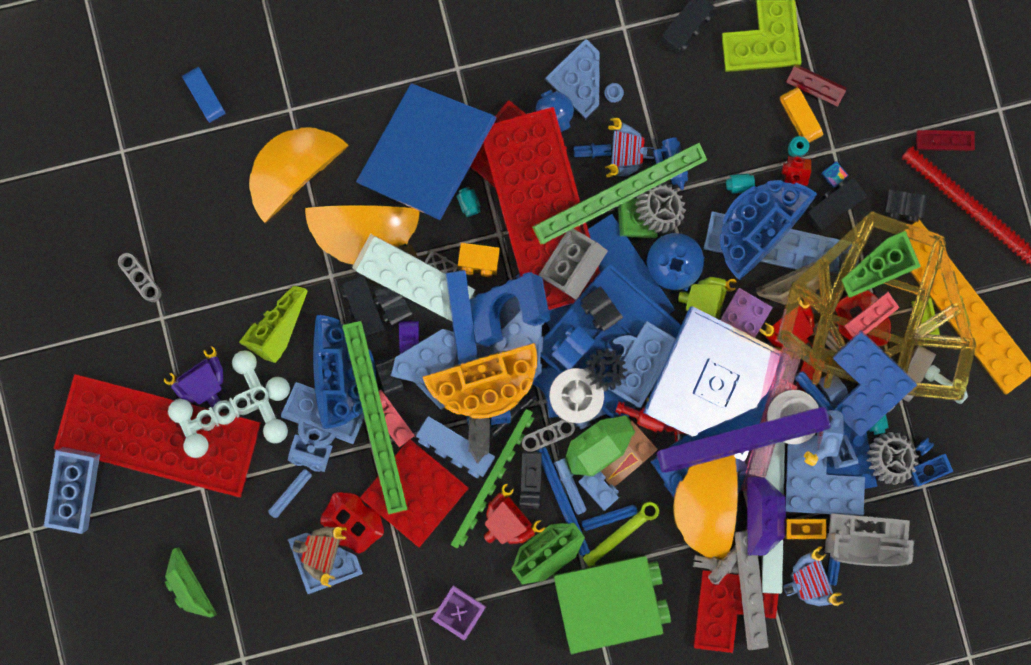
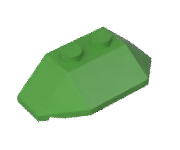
M628 416L600 420L570 442L565 459L572 474L593 477L624 455L631 436L635 433Z
M574 523L551 524L519 548L511 570L522 584L545 581L576 557L585 537Z
M180 548L173 549L165 575L167 579L165 583L170 591H174L178 607L180 609L183 607L184 611L214 617L217 613Z

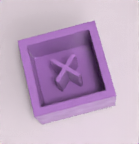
M739 288L720 320L755 338L773 307Z
M453 585L432 620L465 641L486 606Z

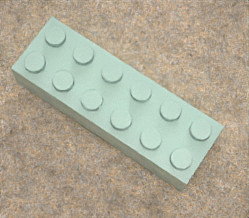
M370 233L352 268L452 321L445 273ZM468 286L470 299L474 292V289Z

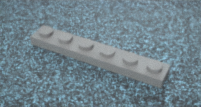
M748 531L736 532L734 534L748 650L768 648L758 555H748Z

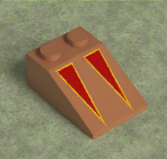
M633 421L630 422L635 433L631 436L624 455L601 470L602 474L606 477L605 480L614 487L658 450Z

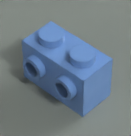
M295 434L288 461L297 466L304 465L310 467L313 471L325 472L332 446L327 445L322 448H314L315 440L309 439V443L306 445L299 435Z
M600 471L593 477L584 476L578 483L605 511L619 498L616 495L619 492L612 484L609 486L604 481L606 477Z

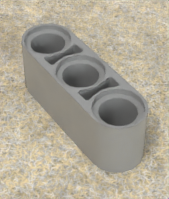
M122 254L118 259V265L138 292L147 301H158L162 295L161 290L145 268L132 254ZM128 258H132V265L130 267H125V260ZM143 273V274H144V279H143V281L137 283V282H136V276H137V274ZM150 288H155V295L149 298L147 291Z
M917 345L903 369L917 382V386L903 398L907 402L913 398L936 354L920 345Z
M561 420L530 433L523 438L522 447L527 452H533L567 438L575 430L574 423ZM563 423L571 425L570 433L565 434L561 431L560 427ZM547 430L552 431L554 434V438L551 441H546L543 438V433ZM528 438H533L536 441V446L532 449L525 446V441Z

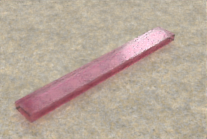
M784 341L761 423L767 422L768 409L773 399L782 392L792 389L803 346ZM775 444L752 450L741 490L747 492V477L766 478Z

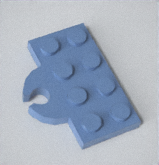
M647 321L637 337L621 335L615 338L612 342L614 344H621L624 348L620 361H626L622 366L627 369V372L623 373L626 379L620 380L622 385L616 386V389L612 391L640 408L657 381L676 338Z
M297 382L281 414L282 418L299 424L298 434L304 444L307 445L309 443L310 434H317L319 436V439L314 443V448L326 447L335 438L354 444L365 418L364 412H362L358 417L347 422L345 425L332 429H323L315 389Z

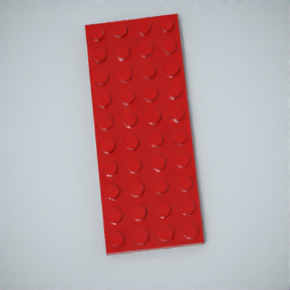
M554 107L494 123L483 142L520 277L529 272L539 275L566 234L565 232L544 244H540L532 226L580 203ZM586 222L573 228L590 238ZM597 267L580 295L600 273L599 267ZM543 279L548 310L572 304L576 301V299Z
M74 374L54 449L58 450L64 447L100 454L99 461L241 498L261 423L241 417L237 418L236 416L229 424H219L218 427L215 425L209 431L197 430V434H201L207 439L208 450L203 456L193 458L184 451L183 445L186 437L180 423L171 420L168 414L169 406L175 400ZM192 405L193 414L190 418L191 421L197 418L199 412L209 409ZM219 412V415H220V416H223V417H224V416H227V415H228V414ZM206 416L202 418L201 423L209 424L211 417Z

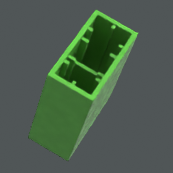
M644 555L553 575L571 654L663 634L661 624L671 622L666 599L656 601L653 586L662 584L658 562L648 563L647 557Z

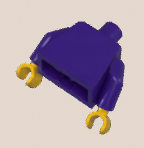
M212 347L213 353L211 355H208L206 350H204L207 358L178 378L172 373H169L173 378L171 382L164 378V382L172 385L171 388L180 399H185L191 403L196 402L197 404L207 400L211 407H214L217 402L221 401L216 393L221 390L223 368L218 357H216L217 352L214 347Z

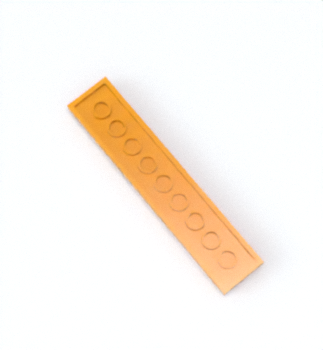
M920 220L904 230L921 267L910 271L1004 394H1008L1031 376V362Z

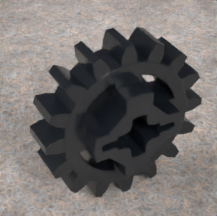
M608 348L604 349L603 352L599 349L596 351V354L590 355L591 360L585 362L589 365V367L584 369V371L589 372L586 379L591 378L590 385L596 384V390L603 387L604 392L608 391L609 388L612 391L616 389V386L622 385L620 380L626 379L623 373L627 372V369L622 366L626 361L621 362L622 355L615 356V350L609 353ZM609 366L607 368L608 370L606 371L607 373L602 375V373L605 370V367Z

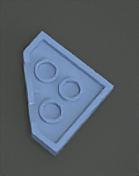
M587 39L545 79L556 91L562 92L570 98L574 109L584 119L599 107V51Z
M520 311L502 329L503 340L494 345L501 352L535 343L537 351V368L533 378L535 379L542 372L540 355L543 351V336H541L544 323L535 327L523 323Z
M442 329L395 357L391 376L426 385L423 379L424 376L452 367L457 352L454 332Z
M304 533L288 539L291 549L295 540L306 542L307 536L311 534ZM338 547L332 573L329 574L335 577V580L331 578L328 580V584L331 586L363 574L357 555ZM292 551L307 594L328 587L322 585L320 581L313 578L304 569V563L301 562L302 553Z

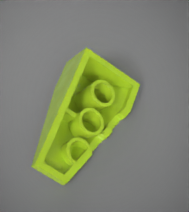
M294 285L277 301V306L269 312L267 310L263 314L265 318L258 324L254 323L248 329L239 343L261 358L276 363L288 345L308 291L305 288Z

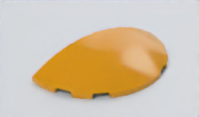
M300 128L286 131L269 141L254 161L249 182L253 205L264 223L293 198L292 196L314 175L322 171L344 151L348 144L338 136L317 128Z
M324 206L305 208L307 224L317 244L327 254L329 253L339 261L354 265L370 233L397 248L405 243L407 245L408 240L416 230L420 211L414 208L390 206Z
M535 343L494 353L426 375L423 379L432 396L438 399L451 412L470 416L471 418L494 417L516 406L529 391L537 368Z
M735 455L690 466L684 480L679 482L674 497V518L676 526L681 531L685 542L693 550L698 551L705 557H717V559L723 560L730 552L736 523L737 469Z

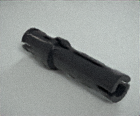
M530 390L516 406L510 409L511 422L538 400L535 395L527 400L533 395ZM511 422L491 425L489 432L491 433L497 428L491 434L496 438L506 427L511 426Z

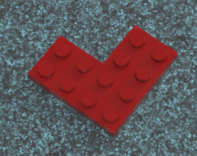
M702 570L694 648L733 653L737 614L744 615L739 575L726 574L720 583L716 585L708 578L712 571ZM762 593L766 618L776 619L779 595L777 593Z

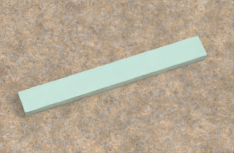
M780 442L764 447V477L784 495L785 443ZM783 539L766 556H762V593L782 594Z

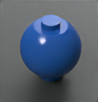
M552 90L541 94L542 99L538 100L536 111L554 107L560 131L562 132L570 128L569 122L574 113L573 103L570 98L562 92L556 91L552 93Z

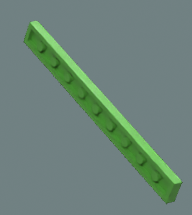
M696 143L532 226L540 244H544L707 161L700 143Z
M358 321L342 325L388 514L407 510L362 322Z

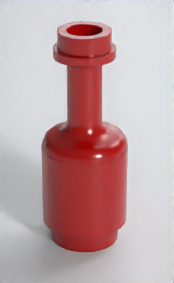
M619 401L615 411L618 415L624 413L637 419L639 426L655 432L657 430L662 432L665 423L644 414L645 407L638 411L625 406V402Z

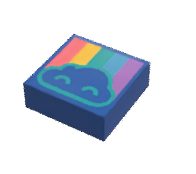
M837 161L821 173L832 188L849 176Z

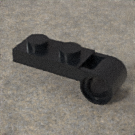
M522 452L520 509L540 510L542 452Z

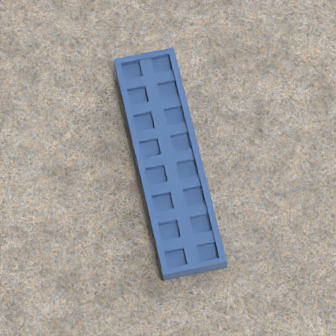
M711 212L704 250L723 254L720 246V234L725 214ZM790 229L783 239L760 262L797 270L826 256L829 261L827 271H839V252H848L849 256H852V268H849V271H852L858 264L861 244Z

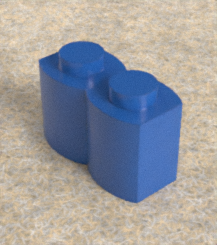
M579 325L575 328L571 326L565 333L567 337L562 342L558 340L551 348L553 350L551 354L568 370L596 342Z

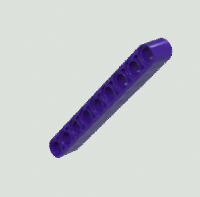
M820 407L663 449L657 452L661 472L667 473L825 431L831 428L827 409Z

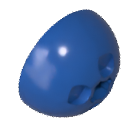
M671 233L660 237L653 243L647 255V268L650 276L658 285L669 290H681L691 286L698 280L704 267V256L698 243L691 237L681 233Z

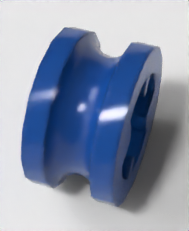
M927 437L916 446V451L919 450L920 455L923 456L934 446V443H930Z

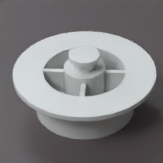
M573 368L562 372L556 377L550 389V402L554 411L559 417L568 422L582 423L591 420L598 414L603 405V387L596 390V384L590 385L592 380L591 378L586 379L589 372L584 371V369Z
M788 390L773 399L768 409L767 421L819 407L809 394L799 390ZM814 434L784 441V443H804L812 438Z

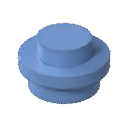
M616 83L609 84L604 92L606 99L610 102L620 101L624 93L623 88Z

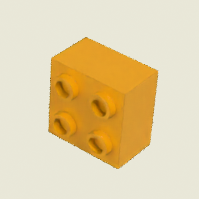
M461 243L458 269L465 270L466 275H473L476 272L481 273L482 277L492 278V275H497L500 249L497 247Z

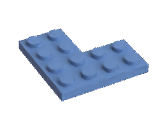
M813 436L804 443L788 444L786 512L864 516L865 477L826 475L827 457L821 460L818 459L814 466L805 463L804 460L806 458L804 454L807 451L816 454L818 450L817 436Z

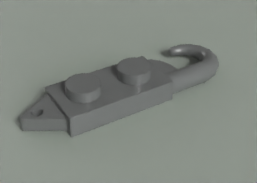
M469 418L468 452L472 454L477 464L489 452L490 418Z

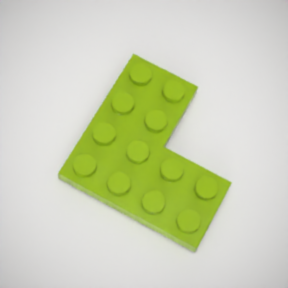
M756 0L759 30L722 33L725 72L788 67L795 64L800 66L802 64L795 0Z

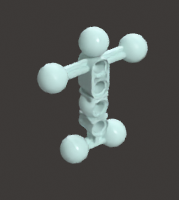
M239 351L233 357L232 365L236 372L244 375L250 390L238 394L233 400L230 398V401H219L213 408L210 407L209 410H202L198 413L197 418L192 421L190 418L193 414V408L190 402L185 399H177L170 404L168 409L169 417L174 422L180 423L186 437L183 445L186 454L190 457L198 458L203 456L208 450L207 439L203 435L197 434V430L209 431L215 425L218 427L219 424H229L236 416L238 418L239 415H245L257 409L260 410L266 423L263 429L266 440L271 443L282 442L287 436L288 428L283 421L276 419L269 404V398L275 401L285 399L290 392L287 380L282 377H273L267 382L266 388L262 387L254 371L257 364L256 357L249 351ZM258 393L265 394V398L260 401L256 400L255 396ZM246 401L247 406L245 408L237 407L238 402ZM226 408L229 410V414L224 417L220 416V410ZM206 416L211 417L209 424L201 423L202 418Z

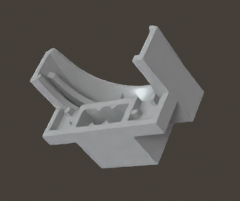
M831 514L829 533H826L825 552L830 553L835 561L866 566H903L912 563L914 541L908 540L910 521Z

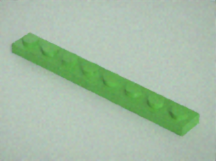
M528 409L522 415L452 541V546L456 548L459 545L464 546L469 537L465 534L469 528L473 530L478 521L475 516L478 511L483 512L487 504L484 501L488 494H493L497 486L494 484L497 477L501 479L506 470L503 467L505 462H510L515 454V451H513L515 444L520 445L525 436L522 434L524 428H529L534 418L531 417L533 412Z

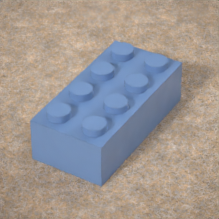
M429 416L416 435L419 438L418 442L427 448L430 445L436 448L435 453L443 458L446 456L451 457V463L460 468L464 465L469 468L468 473L476 478L479 476L484 477L495 459V456L488 453L477 464L472 454L468 452V440Z
M64 447L56 450L44 527L80 534L88 530L100 454Z

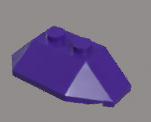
M747 477L748 555L766 556L786 537V497L765 477Z

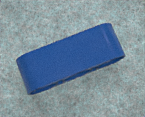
M199 67L182 76L209 123L226 114Z

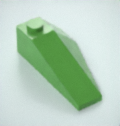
M906 231L886 239L841 280L849 298L921 267Z

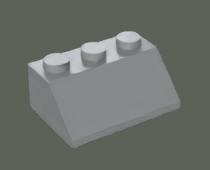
M571 229L566 232L538 276L577 300L608 250L577 230Z

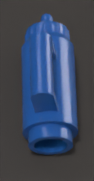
M670 138L662 141V149L654 150L653 153L657 164L663 161L662 153L664 159H667L682 151V148L677 138ZM688 171L671 178L672 184L678 185L680 190H683L684 183L688 181Z

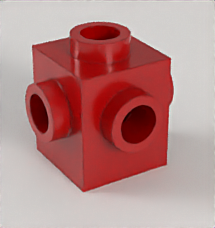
M788 156L787 163H783L782 167L785 183H799L808 186L811 174V159Z

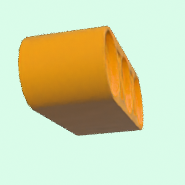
M798 87L780 96V100L799 136L806 138L809 143L823 136V131Z

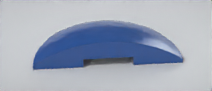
M777 180L768 181L766 184L758 187L753 186L734 200L723 218L720 246L727 266L739 280L762 261L783 239L812 203L817 193L799 183L792 184Z
M317 315L313 350L315 393L323 429H332L345 425L347 422L358 417L363 412L343 331V324L338 319ZM368 349V350H369V354H370V359H371L372 367H373V371H374V375H375V379H376V368H375L374 359H373V356H372V353H371L370 349Z

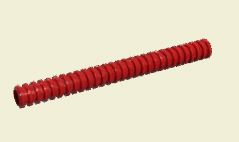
M914 146L904 153L902 160H906L907 164L910 163L912 168L915 167L916 172H921V176L924 175L925 179H929V183L933 182L934 187H938L939 191L942 190L944 195L947 194V198H952V202H956L957 206H961L962 210L965 209L967 214L970 213L971 218H976V222L979 221V224L984 225L985 229L988 228L989 233H994L993 236H997L999 241L1002 240V244H1007L1008 249L1011 248L1012 252H1016V255L1021 256L1022 260L1025 259L1026 264H1031V247L1029 242L1025 243L1024 238L1021 239L1019 234L1016 235L1014 230H1010L1011 227H1006V223H1002L1001 219L998 220L996 215L993 216V212H988L987 207L984 208L982 203L979 204V201L974 200L973 196L970 197L969 192H964L965 189H961L959 184L956 185L955 181H951V177H946L947 174H943L941 169L938 170L936 165L933 166V162H928V158H924L923 154L920 155L918 150L915 151Z

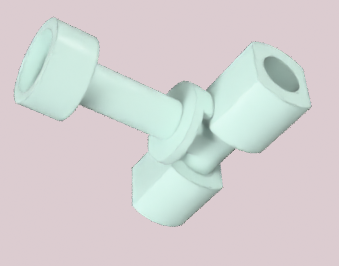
M932 365L924 378L930 382L936 380L947 388L946 393L952 392L954 401L962 404L968 397L965 384L958 379L953 382L949 381L939 374V368Z

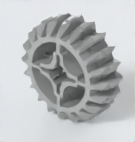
M663 182L636 197L638 201H636L635 205L639 208L635 212L640 213L638 219L644 220L643 226L648 224L649 230L654 229L655 233L660 231L666 233L680 225V221L684 218L682 214L686 210L682 208L685 202L680 200L683 195H677L678 189L672 190V185L666 186V183Z
M889 432L881 434L874 439V443L870 444L869 447L872 450H869L867 454L871 458H868L867 461L872 464L869 469L875 470L873 475H879L878 480H884L886 484L892 483L893 485L904 483L906 479L912 477L911 473L916 471L914 467L918 463L914 459L918 458V455H914V451L917 448H911L912 441L906 442L907 436L901 437L900 433L894 434ZM888 443L895 445L898 449L895 450L889 447ZM888 467H891L893 470H896L898 473H893V472L889 471L887 468H888Z

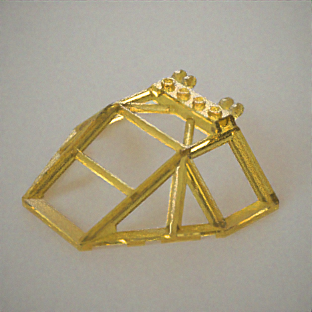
M870 212L791 284L777 340L816 369L812 384L817 385L819 383L822 372L827 373L823 386L827 389L831 385L833 375L858 383L833 359L837 352L824 348L828 331L831 332L840 349L846 345L834 323L844 326L851 320L833 314L845 289L841 280L856 267L855 265L873 227L896 235L906 231L909 239L929 245L932 248L920 287L896 279L883 283L917 295L904 338L873 328L867 334L897 343V345L884 352L889 357L900 352L897 364L906 373H908L914 345L960 349L952 386L917 383V386L907 395L961 401L964 399L976 341L970 331V321L963 298L960 296L957 288L958 282L955 272L952 271L944 236ZM851 245L831 289L829 264ZM940 269L951 305L921 324L937 270ZM818 274L820 296L806 286ZM801 298L820 313L812 349L792 334ZM955 317L961 337L929 333Z

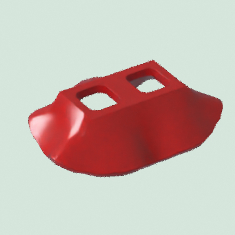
M868 290L850 298L847 295L835 305V311L839 319V332L849 341L853 337L844 325L853 319L849 312L850 309L860 306L863 311L878 299L874 293ZM887 317L872 329V333L867 335L877 346H884L889 341L891 331L889 318Z
M334 493L320 519L324 527H345L347 530H342L341 536L346 538L340 539L339 545L351 548L356 553H362L367 550L370 545L384 534L380 515L374 509L366 507L361 498L352 493ZM342 509L350 514V518L345 524H341L336 519V516ZM356 522H360L365 526V530L360 536H356L351 532V528Z

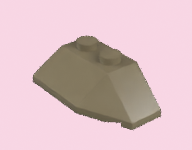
M826 256L756 288L757 294L760 297L784 305L787 303L789 305L797 302V298L804 296V294L811 296L817 292L816 290L820 288L827 271L829 261Z

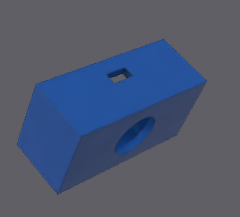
M941 454L915 466L914 469L916 471L911 473V479L915 487H919L953 472V469L946 454ZM926 465L934 467L933 475L927 476L924 474L923 469Z

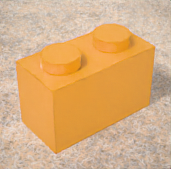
M786 519V537L784 539H826V519Z

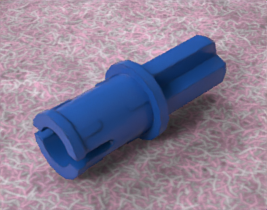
M591 143V145L574 146L573 155L574 157L592 158L594 156H611V144L594 145V143Z

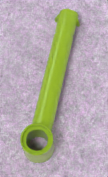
M653 502L644 503L640 512L600 543L594 550L585 554L583 560L589 567L594 566V563L647 520L655 519L659 514L658 506ZM648 505H652L655 508V513L652 516H647L644 513V509Z

